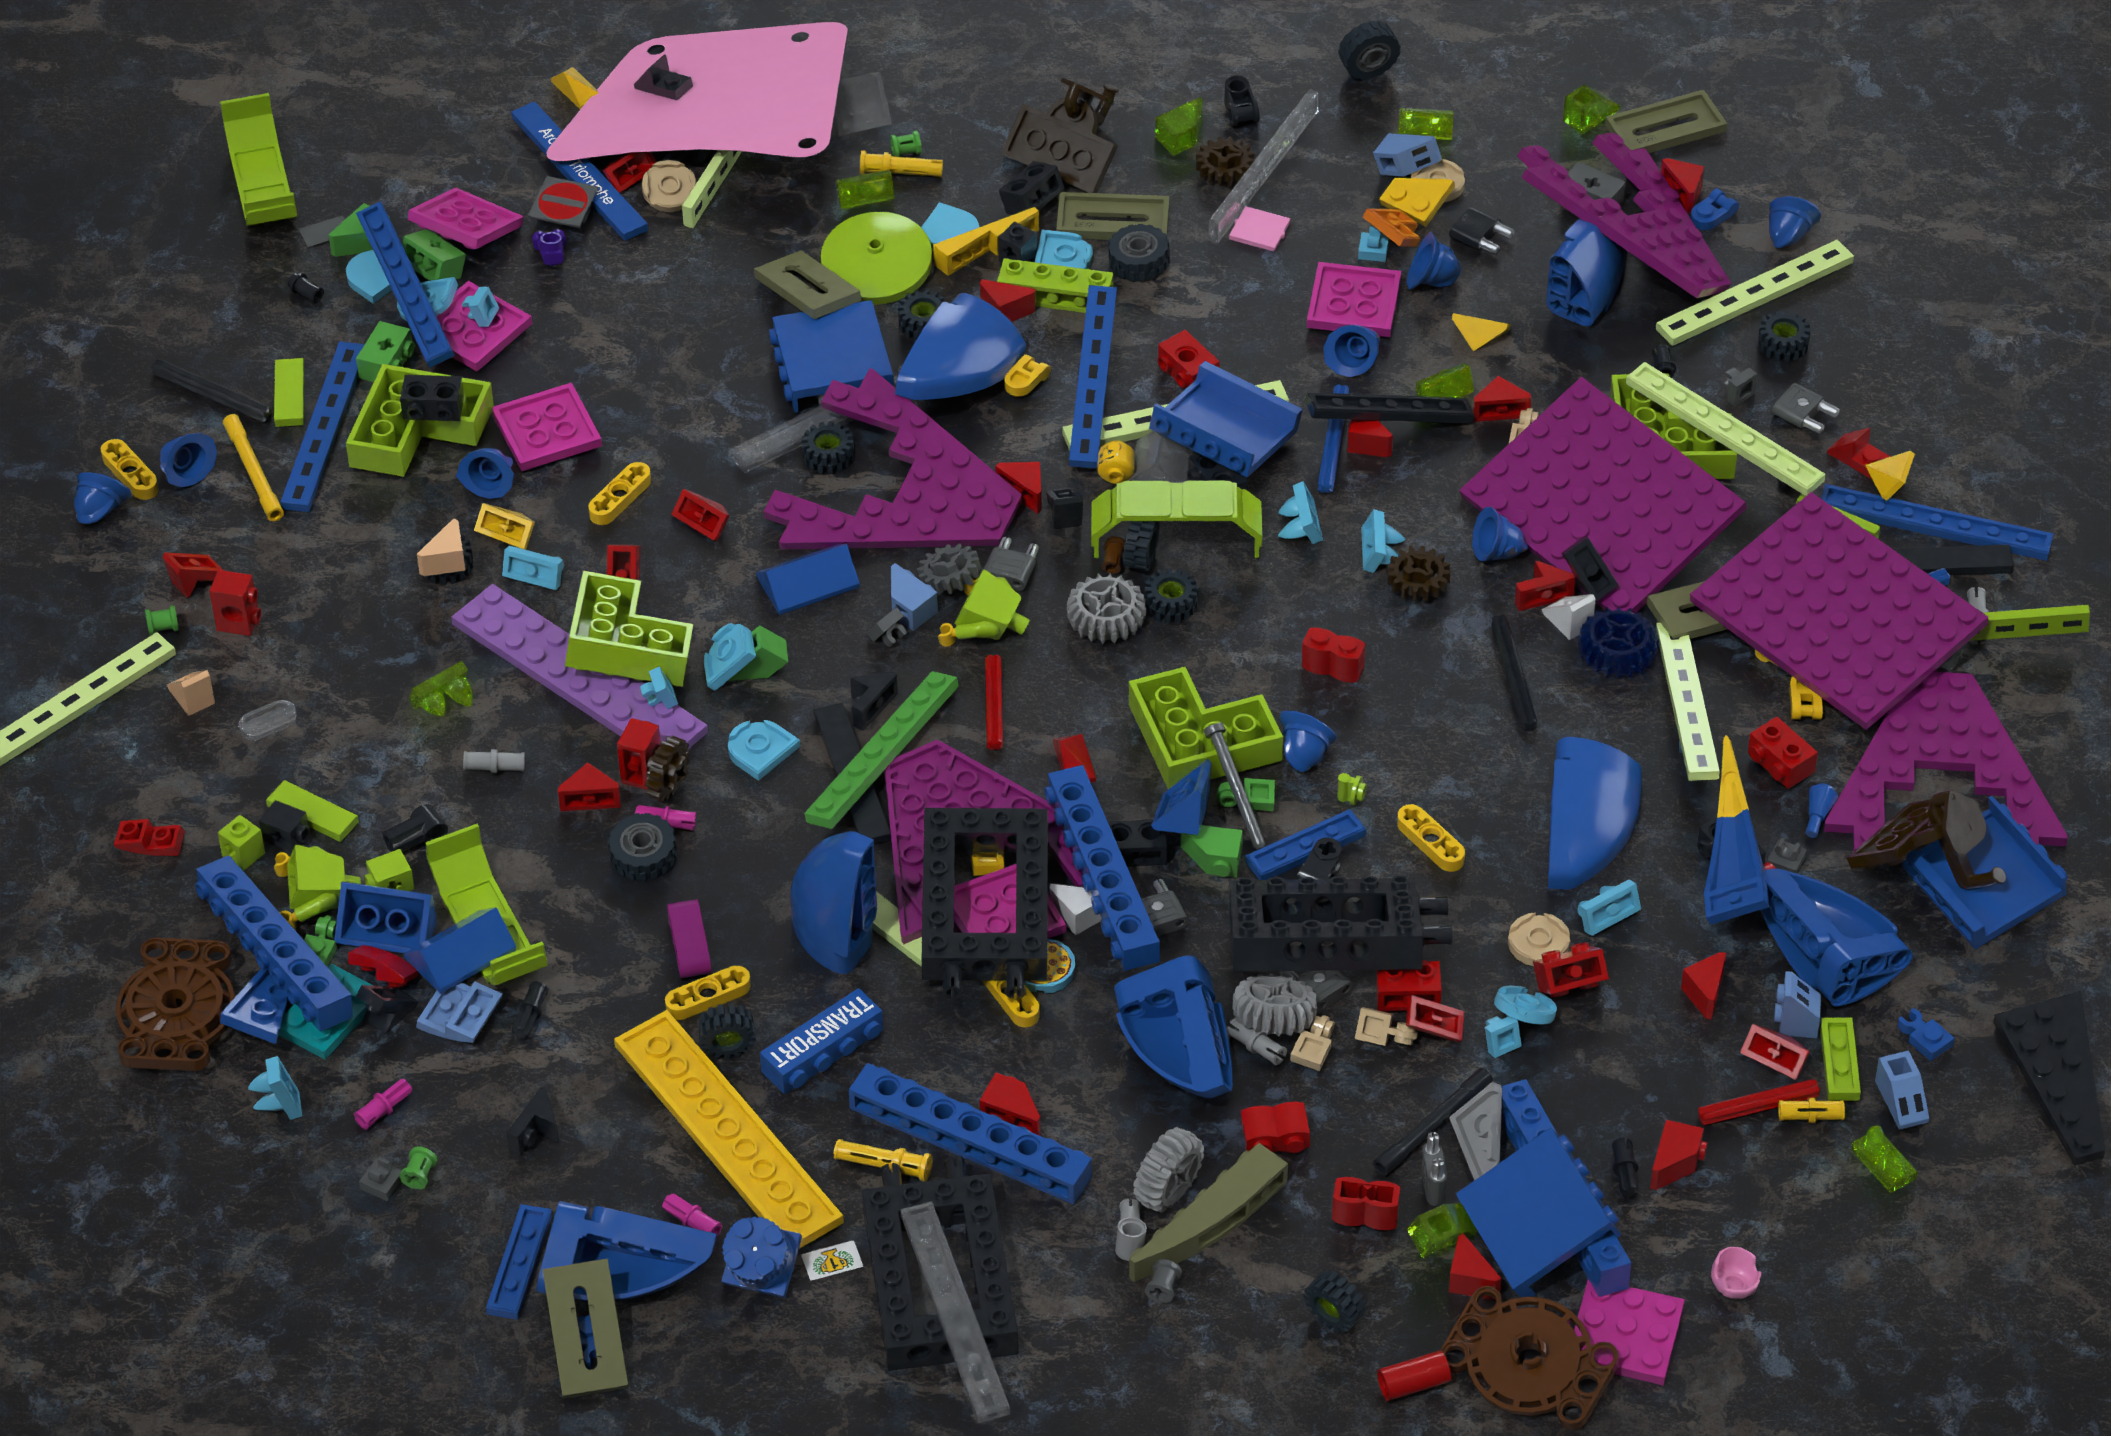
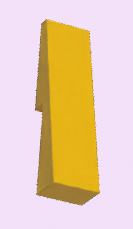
M1033 207L933 244L934 265L949 276L989 251L999 256L998 237L1014 221L1035 232L1039 231V210Z

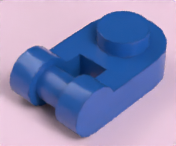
M1716 188L1710 193L1709 197L1692 208L1690 219L1699 230L1713 229L1737 212L1739 202L1733 198L1728 199L1722 190Z

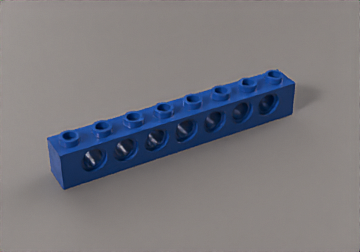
M1080 765L1048 773V786L1044 787L1047 803L1054 805L1055 809L1053 812L1057 826H1063L1065 845L1067 848H1072L1074 866L1076 870H1081L1083 873L1081 877L1085 892H1091L1092 908L1095 915L1100 914L1102 918L1101 928L1105 938L1110 937L1111 939L1110 948L1114 960H1120L1124 971L1160 962L1159 939L1084 766Z
M229 855L196 869L198 882L195 883V889L198 896L210 904L216 917L220 916L224 920L228 931L231 934L235 933L243 948L255 956L261 969L265 968L269 972L274 984L277 987H282L290 1003L296 1004L301 1009L303 1017L307 1022H312L321 1032L353 1018L350 992Z
M867 1063L849 1088V1106L851 1110L956 1155H960L963 1158L1073 1205L1092 1178V1158L1085 1153L1060 1145L1053 1139L1034 1134L1025 1127L1015 1126L996 1115H989L975 1109L968 1103L956 1101L940 1091L930 1090L919 1085L914 1080L904 1079L883 1067H876Z
M1526 1079L1501 1086V1125L1516 1151L1550 1127L1556 1132ZM1611 1230L1575 1254L1598 1297L1629 1289L1631 1261Z

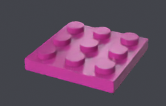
M453 188L410 209L408 213V220L418 224L420 228L435 231L443 238L463 243L469 249H478L522 227L524 218L522 215L458 188Z
M1318 262L1307 316V328L1335 331L1341 326L1353 324L1372 329L1379 336L1390 337L1401 282V271Z
M468 281L456 291L451 305L436 317L455 354L452 358L478 371L532 325V316L493 295L499 310L489 327H479L475 319L468 318L469 307L462 306L467 296H474L479 286Z
M572 382L491 407L492 416L521 471L602 446L601 437Z
M1016 864L954 886V912L969 933H1016ZM1047 893V939L1065 933L1066 923Z
M1588 1279L1578 1318L1583 1323L1590 1337L1591 1346L1598 1342H1609L1616 1347L1619 1357L1616 1375L1664 1385L1685 1299L1633 1287L1598 1297ZM1575 1325L1574 1332L1576 1336H1582L1579 1328ZM1586 1345L1580 1351L1586 1349ZM1600 1352L1595 1356L1594 1360L1597 1364L1605 1366L1612 1362L1613 1356L1609 1352Z

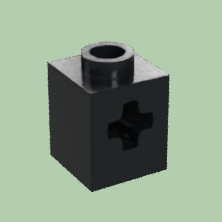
M1014 221L998 237L999 262L1003 263L1004 258L1032 262L1037 254V232Z
M274 800L259 820L263 841L291 852L295 845L304 843L310 833L305 811Z

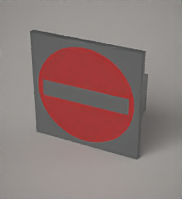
M546 176L528 217L580 228L582 222L585 224L591 212V203L597 193L598 186Z

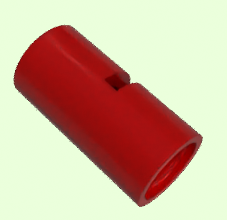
M1439 1350L1377 1370V1378L1384 1398L1390 1401L1451 1382V1372L1444 1353Z

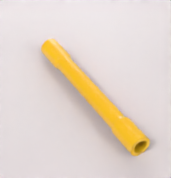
M230 414L223 420L228 436L240 455L268 520H280L284 515V511L277 496L273 493L239 417L236 414Z

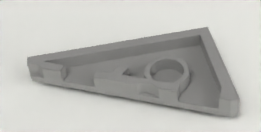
M1491 1082L1449 1117L1474 1181L1500 1163L1502 1087L1495 1082Z

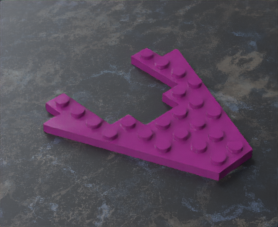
M1613 132L1599 134L1592 142L1640 190L1633 198V201L1644 212L1628 216L1620 209L1619 203L1609 197L1593 200L1587 194L1585 187L1576 183L1568 175V171L1550 157L1549 152L1545 148L1538 145L1523 147L1517 155L1528 167L1521 176L1526 182L1583 221L1596 225L1602 234L1694 297L1700 298L1722 293L1728 290L1732 284L1704 241L1702 233L1696 228L1678 200V192L1669 186L1645 148L1630 150L1624 144V140Z
M869 368L859 388L832 380L821 401V406L838 414L897 433L889 449V456L911 463L912 466L893 503L866 494L856 515L852 516L774 490L763 511L765 519L787 526L779 540L780 549H825L837 544H847L848 548L946 547L947 544H950L951 547H955L957 544L962 546H999L1022 502V494L912 401L895 395L896 388L874 369Z
M1949 672L1931 673L1888 711L1827 816L1824 825V832L1853 833L1854 852L1885 825L1884 789L1913 791L1915 783L1914 768L1974 772V795L2005 796V805L2010 810L2012 818L2018 825L2023 824L2027 828L2031 839L2037 845L2066 846L2068 839L2067 833L1973 674Z
M938 739L896 757L885 769L900 934L903 945L922 937L924 808L1048 809L1047 849L1074 886L1083 887L1081 877L1083 873L1081 870H1076L1074 866L1073 850L1066 847L1063 838V826H1057L1053 812L1055 809L1054 805H1049L1047 800ZM954 912V933H969Z

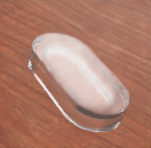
M278 700L244 714L239 720L241 736L247 740L256 741L291 727L297 720L295 705L287 700Z

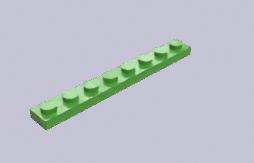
M932 671L804 813L806 822L832 829L959 687L957 677Z

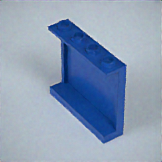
M872 300L853 303L816 319L811 318L804 312L772 317L773 329H769L771 346H777L774 348L776 364L782 365L779 366L781 383H787V385H784L786 402H792L794 412H798V398L825 394L832 380L859 388L869 368L874 369L894 386L893 372Z
M1204 361L1199 366L1196 380L1165 408L1158 404L1154 405L1149 429L1245 477H1249L1297 432L1303 409Z
M1993 796L1988 798L1989 809L1982 812L1986 823V834L1966 855L1974 874L1991 872L1992 868L2000 867L2006 874L2005 883L1969 890L1961 888L1955 881L1938 840L1919 851H1910L1906 855V860L1902 862L1903 869L1974 949L1979 948L2067 895L2066 881L2068 877L2064 869L2058 864L2055 865L2049 859L2045 848L2041 844L2037 845L2031 839L2027 828L2023 824L2018 825L2012 818L2008 807L2003 803L1999 804Z
M1551 1127L1456 1193L1512 1289L1520 1297L1535 1296L1536 1293L1531 1287L1534 1282L1609 1230L1617 1237L1622 1235L1615 1225L1620 1221L1609 1205L1604 1207L1601 1199L1605 1197L1594 1181L1589 1183L1586 1178L1590 1174L1588 1168L1579 1157L1574 1159L1571 1154L1575 1150L1573 1144L1565 1134L1559 1136Z

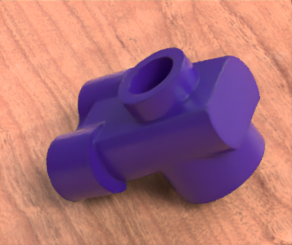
M559 229L547 233L542 231L535 232L532 236L533 245L536 250L540 251L544 263L549 266L562 263L564 260L563 247L566 245L565 233Z

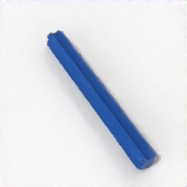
M1338 384L1334 387L1333 393L1349 394V388L1346 385L1341 386ZM1345 419L1328 420L1318 480V490L1321 493L1326 492L1329 494L1334 488Z

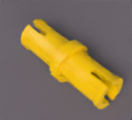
M1808 1098L1807 1101L1779 1100V1121L1807 1120L1808 1123H1815L1816 1120H1844V1100L1816 1101L1815 1098ZM1798 1109H1825V1111L1799 1112Z

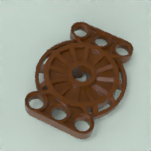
M150 938L140 948L142 961L146 967L141 968L127 980L116 1000V1018L119 1028L125 1036L118 1044L120 1061L126 1067L201 1070L210 1062L208 1045L220 1037L228 1027L227 1025L220 1024L214 1030L217 1024L220 1023L225 1003H230L235 998L232 984L225 973L222 972L232 962L230 948L225 942L217 940ZM154 949H160L164 951L163 954L158 957L152 958L147 956V954ZM183 951L194 952V955L188 959L178 957ZM215 952L225 954L220 960L214 961L209 959V956ZM223 982L228 991L222 989L220 983ZM126 997V1004H124V1006L122 1007V1004ZM176 999L182 1000V1006L178 1007ZM128 1018L130 1023L129 1029L126 1028L122 1019ZM131 1047L141 1049L135 1056L124 1054ZM161 1049L172 1050V1053L167 1057L161 1058L156 1056V1053ZM194 1050L203 1052V1055L198 1059H189L187 1057Z
M1482 1286L1473 1293L1441 1348L1445 1357L1452 1350H1461L1465 1354L1464 1359L1459 1363L1454 1364L1448 1361L1450 1372L1455 1374L1468 1369L1469 1376L1476 1390L1486 1401L1498 1409L1515 1415L1527 1416L1546 1414L1557 1409L1558 1421L1561 1426L1568 1430H1578L1586 1424L1619 1365L1616 1347L1609 1342H1598L1591 1346L1590 1337L1583 1323L1565 1306L1540 1297H1521L1502 1303L1501 1294L1491 1286ZM1484 1296H1492L1497 1301L1496 1305L1488 1310L1479 1307L1478 1302ZM1538 1305V1308L1525 1307L1518 1309L1517 1306ZM1546 1307L1555 1309L1564 1314V1316L1560 1317L1554 1312L1546 1310ZM1510 1308L1511 1311L1503 1314V1311ZM1571 1321L1579 1328L1582 1336H1576L1573 1328L1570 1326ZM1468 1323H1476L1481 1327L1480 1332L1471 1337L1463 1334L1462 1329ZM1586 1345V1349L1580 1351ZM1526 1349H1534L1540 1352L1542 1357L1537 1356L1533 1359H1525L1522 1365L1518 1355ZM1600 1352H1609L1613 1356L1612 1362L1605 1366L1597 1364L1594 1359ZM1477 1377L1483 1379L1486 1387L1489 1389L1488 1391L1482 1387ZM1585 1379H1593L1597 1382L1598 1386L1595 1391L1585 1393L1579 1389V1384ZM1569 1406H1576L1581 1409L1582 1414L1576 1420H1568L1563 1416L1564 1410Z

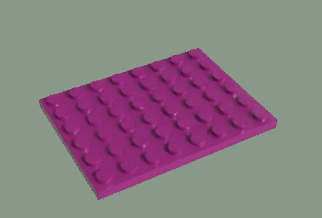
M1582 376L1459 490L1461 496L1479 511H1482L1485 507H1493L1498 514L1504 515L1507 520L1515 524L1523 532L1528 550L1548 565L1572 573L1573 571L1561 553L1584 536L1588 537L1619 584V586L1595 603L1623 625L1647 603L1649 595L1658 593L1747 509L1744 500ZM1575 582V587L1578 588L1585 595H1587L1582 590V588Z
M1812 492L1690 593V601L1865 730L1872 726L1988 625V616Z

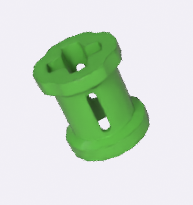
M917 130L909 135L897 137L895 134L890 135L893 156L899 157L900 155L910 153L922 154L921 140Z
M174 605L165 610L152 612L150 609L145 610L149 636L162 630L173 629L174 632L179 631Z
M419 1146L411 1149L409 1153L410 1161L399 1175L401 1182L412 1189H423L426 1187L430 1168H433L438 1161L435 1153Z

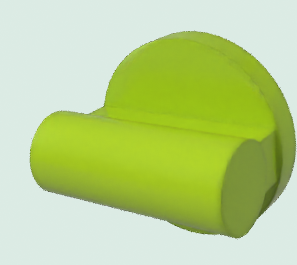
M1347 773L1340 774L1338 776V800L1341 802L1350 801V805L1356 806L1358 801L1364 800L1367 784L1363 783V777L1357 775L1354 778L1350 777Z

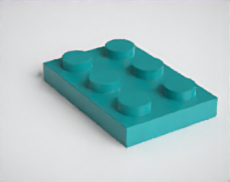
M331 964L328 969L350 992L353 1018L320 1032L312 1022L305 1020L301 1009L294 1004L284 1014L279 1036L324 1060L328 1058L364 1018L367 1011L366 1003L356 997L361 985H372L334 964Z

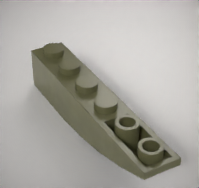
M1260 1143L1250 1151L1246 1150L1243 1152L1235 1165L1229 1170L1222 1171L1215 1183L1208 1189L1201 1190L1186 1209H1180L1165 1228H1159L1144 1247L1137 1248L1131 1254L1129 1259V1278L1135 1282L1153 1275V1265L1158 1260L1166 1259L1178 1264L1222 1239L1245 1222L1287 1183L1288 1163Z

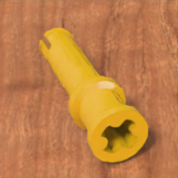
M861 150L860 175L879 173L883 177L890 176V173L942 177L943 160L896 157L891 156L889 152H884L883 155L869 154L865 150Z
M841 1139L837 1140L834 1148V1159L879 1168L889 1164L891 1173H893L892 1163H896L901 1167V1175L919 1177L920 1181L923 1182L928 1180L932 1169L933 1157L929 1153H925L924 1156L908 1153L905 1148L891 1151L847 1142Z

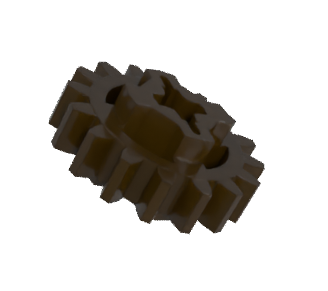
M1220 136L1217 142L1209 139L1207 146L1201 144L1200 151L1196 152V171H1200L1201 178L1208 176V183L1216 180L1218 181V186H1222L1223 182H1228L1230 186H1233V181L1236 180L1242 183L1243 176L1251 177V171L1255 169V153L1250 151L1251 146L1249 144L1242 146L1243 140L1241 139L1233 142L1230 136L1227 140H1223Z
M1409 546V552L1406 553L1400 549L1398 550V557L1391 556L1390 564H1387L1388 585H1393L1392 591L1394 593L1402 591L1401 598L1403 599L1410 595L1413 601H1416L1418 597L1428 601L1429 595L1437 598L1439 597V590H1447V583H1450V563L1444 562L1445 556L1443 554L1435 556L1436 549L1426 552L1425 547L1421 546L1419 551H1415L1412 546Z
M673 735L672 737L667 736L666 742L662 741L658 750H655L654 756H650L647 763L648 772L646 773L647 781L645 783V786L648 787L646 794L649 797L662 802L663 800L668 801L669 796H673L677 788L680 787V783L683 780L685 781L688 774L687 765L690 751L687 750L689 743H686V740Z

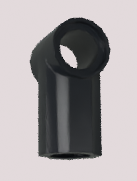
M424 804L412 812L410 819L383 831L382 835L390 852L398 849L404 852L424 841L428 842L447 835L448 826L432 805Z

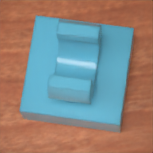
M1370 226L1369 233H1361L1358 259L1386 262L1389 238L1381 234L1377 228Z
M479 287L474 296H467L462 303L463 307H469L470 309L467 315L468 318L475 319L479 327H489L499 310V306L489 287Z
M660 666L649 671L652 682H647L640 686L642 696L647 698L649 706H655L661 701L667 709L678 705L672 684Z
M1495 1016L1485 1021L1487 1025L1485 1033L1488 1053L1494 1058L1522 1046L1517 1019L1510 1016L1500 1019L1498 1016Z

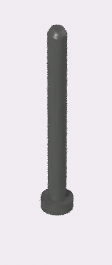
M1222 722L1210 725L1203 730L1206 738L1212 739L1253 846L1259 850L1265 847V840L1222 733L1226 729Z

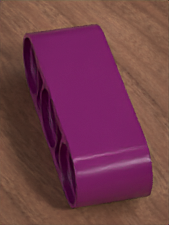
M698 899L667 904L680 978L711 974L710 956Z

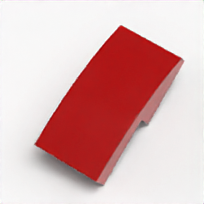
M149 819L120 821L114 846L117 849L144 855L178 856L185 831L181 825L153 827Z
M362 945L348 952V964L358 965L361 970L365 971L376 970V980L386 981L389 986L402 987L407 985L408 981L418 977V971L410 963L386 950Z

